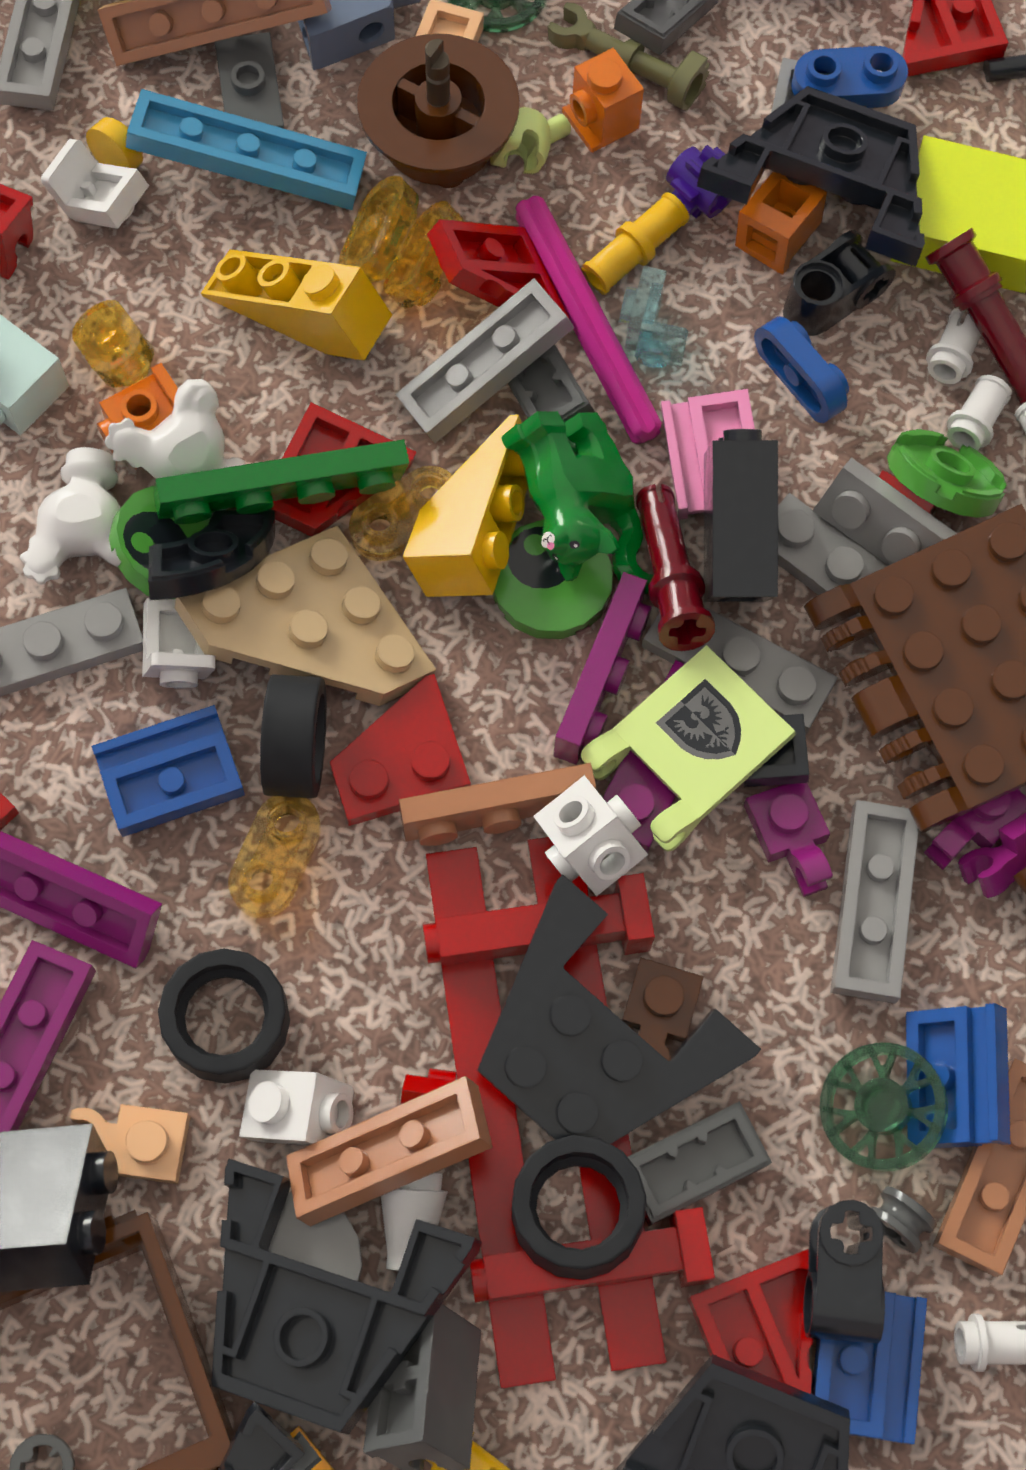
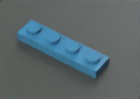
M145 89L140 91L126 137V148L352 211L367 155L366 151Z

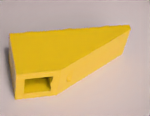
M229 249L200 293L203 297L324 354L363 361L392 317V313L361 267Z
M518 414L509 415L419 510L403 554V559L426 597L493 595L501 569H504L508 563L509 545L516 523L523 517L525 509L524 499L528 490L520 456L515 451L507 449L501 439V436L512 427L522 423Z

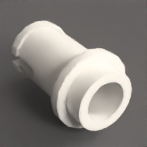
M958 307L954 308L950 313L949 321L939 343L934 344L928 350L926 357L929 374L937 381L945 384H956L971 373L974 363L971 356L981 336L969 314H967L963 324L960 323L965 310L960 312Z
M982 375L977 379L975 387L962 409L953 412L947 421V437L952 445L960 449L963 444L977 451L989 445L994 436L992 426L1004 406L1011 399L1012 390L1004 380L993 375Z
M971 1314L968 1321H957L954 1331V1346L959 1364L970 1365L975 1372H983L987 1365H1026V1321H984L980 1314Z

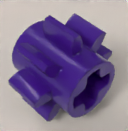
M706 145L702 151H699L694 146L689 147L675 159L667 172L666 181L675 189L672 194L685 205L689 216L692 215L698 218L703 213L708 218H713L722 212L732 200L696 187L703 163L712 156L718 160L725 155L718 147L712 149L709 145Z

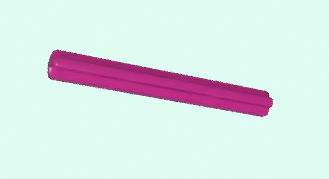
M534 195L527 200H521L516 205L517 212L515 218L519 226L525 227L570 318L569 320L575 327L573 330L628 436L635 444H642L656 438L660 434L662 422L545 200L538 195Z

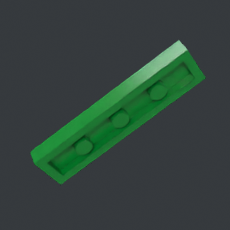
M403 439L155 479L154 501L158 520L174 517L176 524H193L211 518V511L236 507L239 514H253L271 509L274 506L273 501L298 497L300 504L320 503L333 498L335 491L356 487L359 488L360 494H375L390 490L396 486L395 481L401 480L409 465V458L405 440Z

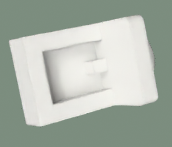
M69 139L41 176L42 184L69 218L77 222L118 229L123 221L131 216L136 203L149 187L138 169L97 163L83 142L76 139Z
M147 598L143 603L142 677L160 678V686L167 688L197 687L198 679H206L215 670V656L203 653L175 610L176 599L150 600Z
M254 1070L250 1074L239 1137L257 1142L311 1145L351 1126L353 1120L352 1100L354 1089L351 1085L317 1072Z

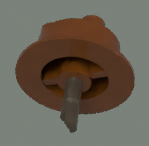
M451 34L419 35L392 45L369 65L361 79L357 95L359 121L371 144L407 177L422 183L439 185L443 188L459 186L465 179L479 172L487 164L489 159L505 145L512 135L517 124L520 107L518 86L505 62L486 46L474 40Z

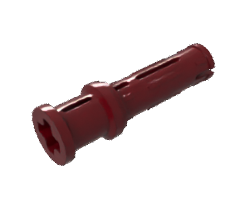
M973 228L925 258L929 265L936 264L954 294L951 299L954 308L958 307L960 312L967 310L1018 397L1020 405L1026 402V336L998 290L1003 287L1000 282L1002 277L999 272H991L973 242L977 235Z
M650 484L638 492L635 502L640 513L654 573L648 589L650 601L660 612L661 620L658 624L659 640L663 646L670 650H694L710 641L715 633L714 618L710 611L704 608L702 600L705 593L704 578L699 571L690 566L675 506L674 492L669 486L661 484L660 493L663 501L661 503L658 500L656 485Z

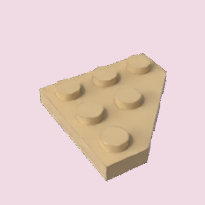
M338 525L266 556L254 569L229 584L203 593L179 597L175 601V610L205 655H214L215 660L232 664L233 658L267 667L270 668L269 675L321 677L325 680L326 685L355 692L356 700L381 706L406 694L425 676L435 674L436 671L426 653Z

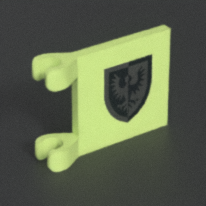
M706 645L613 729L586 745L581 752V758L584 764L591 763L595 779L604 780L619 766L627 754L632 751L680 799V801L661 812L652 821L650 826L654 840L664 850L669 852L676 849L703 818L787 744L796 733L785 720Z

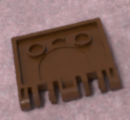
M1022 504L857 581L830 589L814 597L804 605V609L815 630L830 627L857 613L861 615L832 628L825 635H822L820 639L827 652L844 649L869 635L873 637L879 651L851 661L838 673L845 687L855 685L887 669L893 675L864 688L851 698L871 738L881 737L913 721H917L920 729L905 734L878 750L885 764L902 761L927 746H930L939 765L924 771L915 772L906 777L897 786L903 799H909L942 783L949 782L951 788L932 795L909 808L921 833L932 830L1026 785V511Z

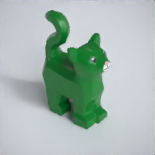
M537 411L524 422L516 424L502 435L501 439L504 446L515 451L521 458L529 495L544 517L541 545L549 557L558 562L564 579L566 581H573L577 578L582 564L597 553L612 554L613 570L618 580L620 581L623 572L645 579L647 583L644 594H649L648 586L653 574L644 572L636 561V555L644 536L635 508L633 476L624 464L614 441L607 432L606 424L598 413H578L564 422L558 411ZM603 524H609L615 531L618 532V541L613 535V533L609 529L605 528Z

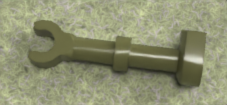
M566 2L563 6L564 20L573 24V26L561 27L554 22H550L548 25V39L558 48L588 49L599 55L614 47L632 73H636L666 88L667 101L684 111L691 107L706 87L705 80L709 76L708 69L710 63L707 62V57L692 50L676 68L644 52V46L631 38L623 42L597 29L595 24L587 18L586 11L576 3Z

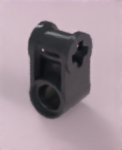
M850 230L837 238L827 249L796 269L783 308V316L790 322L796 321L801 324L809 336L819 335L829 330L856 309L864 308L882 295L894 280L896 271L889 264L881 265L861 245L863 237L856 230Z
M856 1200L839 1201L818 1212L811 1222L809 1230L808 1274L805 1282L803 1302L804 1332L807 1338L879 1343L881 1341L885 1320V1292L882 1281L884 1233L882 1222L877 1213L863 1202ZM845 1217H847L848 1228L860 1232V1242L848 1246L846 1253H844L843 1241L831 1238L830 1233L831 1227L843 1223Z

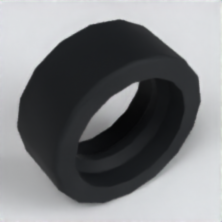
M273 674L269 679L264 699L260 740L261 786L263 794L266 796L316 798L318 796L323 772L327 718L325 680L321 677Z
M225 948L199 953L179 966L164 986L158 1008L161 1036L180 1065L200 1079L224 1084L250 1079V1074L254 1070H264L270 1066L285 1045L290 1025L285 992L270 967L250 953ZM226 977L242 980L253 987L262 999L265 1014L262 1029L253 1043L240 1052L227 1055L208 1053L197 1046L187 1032L185 1015L188 1003L195 992L211 980Z
M571 1135L547 1142L527 1158L515 1179L511 1218L518 1243L534 1264L557 1277L585 1280L609 1273L629 1257L643 1229L647 1196L639 1171L622 1150L600 1138ZM574 1166L591 1168L604 1175L616 1189L620 1202L619 1221L612 1234L600 1244L585 1249L565 1247L552 1240L541 1227L536 1211L538 1194L546 1180L559 1170Z

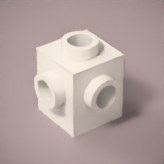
M585 775L533 816L554 844L545 852L549 860L561 875L567 877L571 882L580 876L596 896L648 856V853L632 835L635 830L642 826L618 795H615L606 803Z

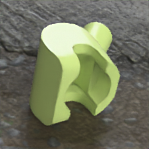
M528 107L519 108L515 129L505 145L490 158L491 165L505 168L508 156L516 154L524 160V173L535 174L539 172L546 162L550 144L570 134L571 125L569 120L563 114H558L547 120L542 113Z

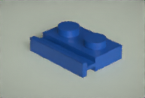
M215 705L91 746L100 769V775L117 828L122 837L245 796Z
M996 1003L985 1004V1007L970 1008L968 1006L906 1012L908 1146L918 1149L982 1146V1144L993 1143L1000 1145L1011 1144L1007 1008Z
M885 1292L884 1329L879 1343L828 1339L816 1340L811 1394L849 1409L850 1435L915 1445L927 1298L909 1297Z

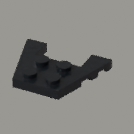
M807 86L766 116L762 128L751 136L746 134L740 135L730 143L728 153L718 160L712 156L701 167L696 187L747 205L764 170L769 169L785 175L793 183L812 185L840 195L843 200L850 204L867 205L880 211L871 228L865 249L914 267L918 263L925 239L924 234L920 233L919 226L923 212L922 198L917 197L916 183L920 171L915 124Z
M564 875L556 881L552 888L545 909L531 938L522 964L476 1071L552 1139L557 1140L571 1135L600 1138L611 1144L751 1060L760 1052L761 1048L716 1008L710 1010L669 1060H666L564 970L566 962L608 915Z
M228 1159L224 1176V1185L229 1187L227 1220H222L220 1239V1247L225 1248L223 1290L217 1291L211 1386L349 1435L479 1253L482 1242L474 1237L416 1219L392 1290L388 1292L269 1252L271 1240L291 1188L290 1179Z
M712 1354L616 1470H848L849 1409Z

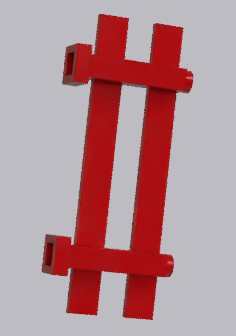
M549 837L527 840L537 904L486 911L477 847L426 854L435 923L423 924L428 964L441 962L457 1079L467 1076L478 1085L493 1147L468 1158L479 1239L482 1242V1258L473 1260L470 1264V1273L475 1303L488 1301L501 1389L556 1380L544 1294L598 1286L610 1369L613 1372L667 1363L652 1277L679 1273L681 1288L709 1284L715 1279L703 1207L675 1211L669 1218L671 1228L645 1231L643 1225L641 1235L628 1258L609 1273L585 1280L555 1276L534 1264L518 1243L511 1218L515 1179L524 1165L516 1107L476 1070L501 1013L494 959L526 954L552 888L562 876L545 854L554 845ZM644 873L621 876L616 881L613 894L589 897L608 915L564 965V970L606 1007L607 1002L597 944L622 941L624 955L650 952L655 938ZM578 876L572 883L589 897L587 884ZM629 1134L611 1143L614 1147L622 1150L627 1157L632 1155ZM579 1167L590 1240L561 1245L569 1248L585 1249L600 1244L612 1234L619 1221L620 1202L616 1189L604 1175L591 1168Z

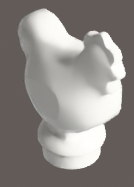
M187 379L178 387L172 414L151 431L136 427L132 419L125 418L120 423H111L109 425V435L104 441L106 447L113 450V460H126L132 467H143L156 479L245 465L243 459L224 458L225 438L215 416V412L219 407L217 393L211 384L203 379Z
M90 447L75 448L66 454V463L61 467V478L67 485L52 492L43 500L38 510L36 534L30 538L28 550L20 555V560L25 564L23 568L25 577L34 579L40 585L45 584L49 580H57L60 577V566L69 557L97 555L109 564L116 567L120 565L121 561L116 554V550L111 551L109 542L112 521L120 509L116 499L107 492L118 482V474L115 471L116 461L113 460L112 454Z

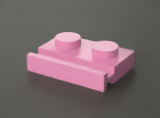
M748 389L688 397V402L671 404L670 400L661 401V413L679 520L687 519L688 514L704 512V454L711 442L723 438V431L755 429Z

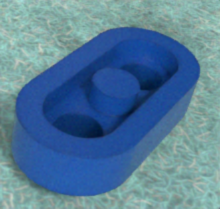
M884 46L817 49L805 53L797 61L791 89L795 96L809 86L867 108H881L895 103L902 95L908 76V67L906 61L898 52Z
M777 316L755 331L754 340L759 355L815 421L825 423L846 409V394L849 392V385L845 375L836 365L828 364L814 349L808 333L801 324L796 321L790 322L782 316Z

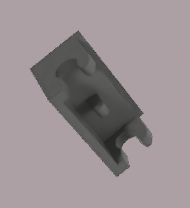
M442 1304L368 1407L363 1453L372 1458L379 1457L401 1470H424L425 1460L433 1461L439 1467L447 1470L470 1469L481 1330L445 1305Z

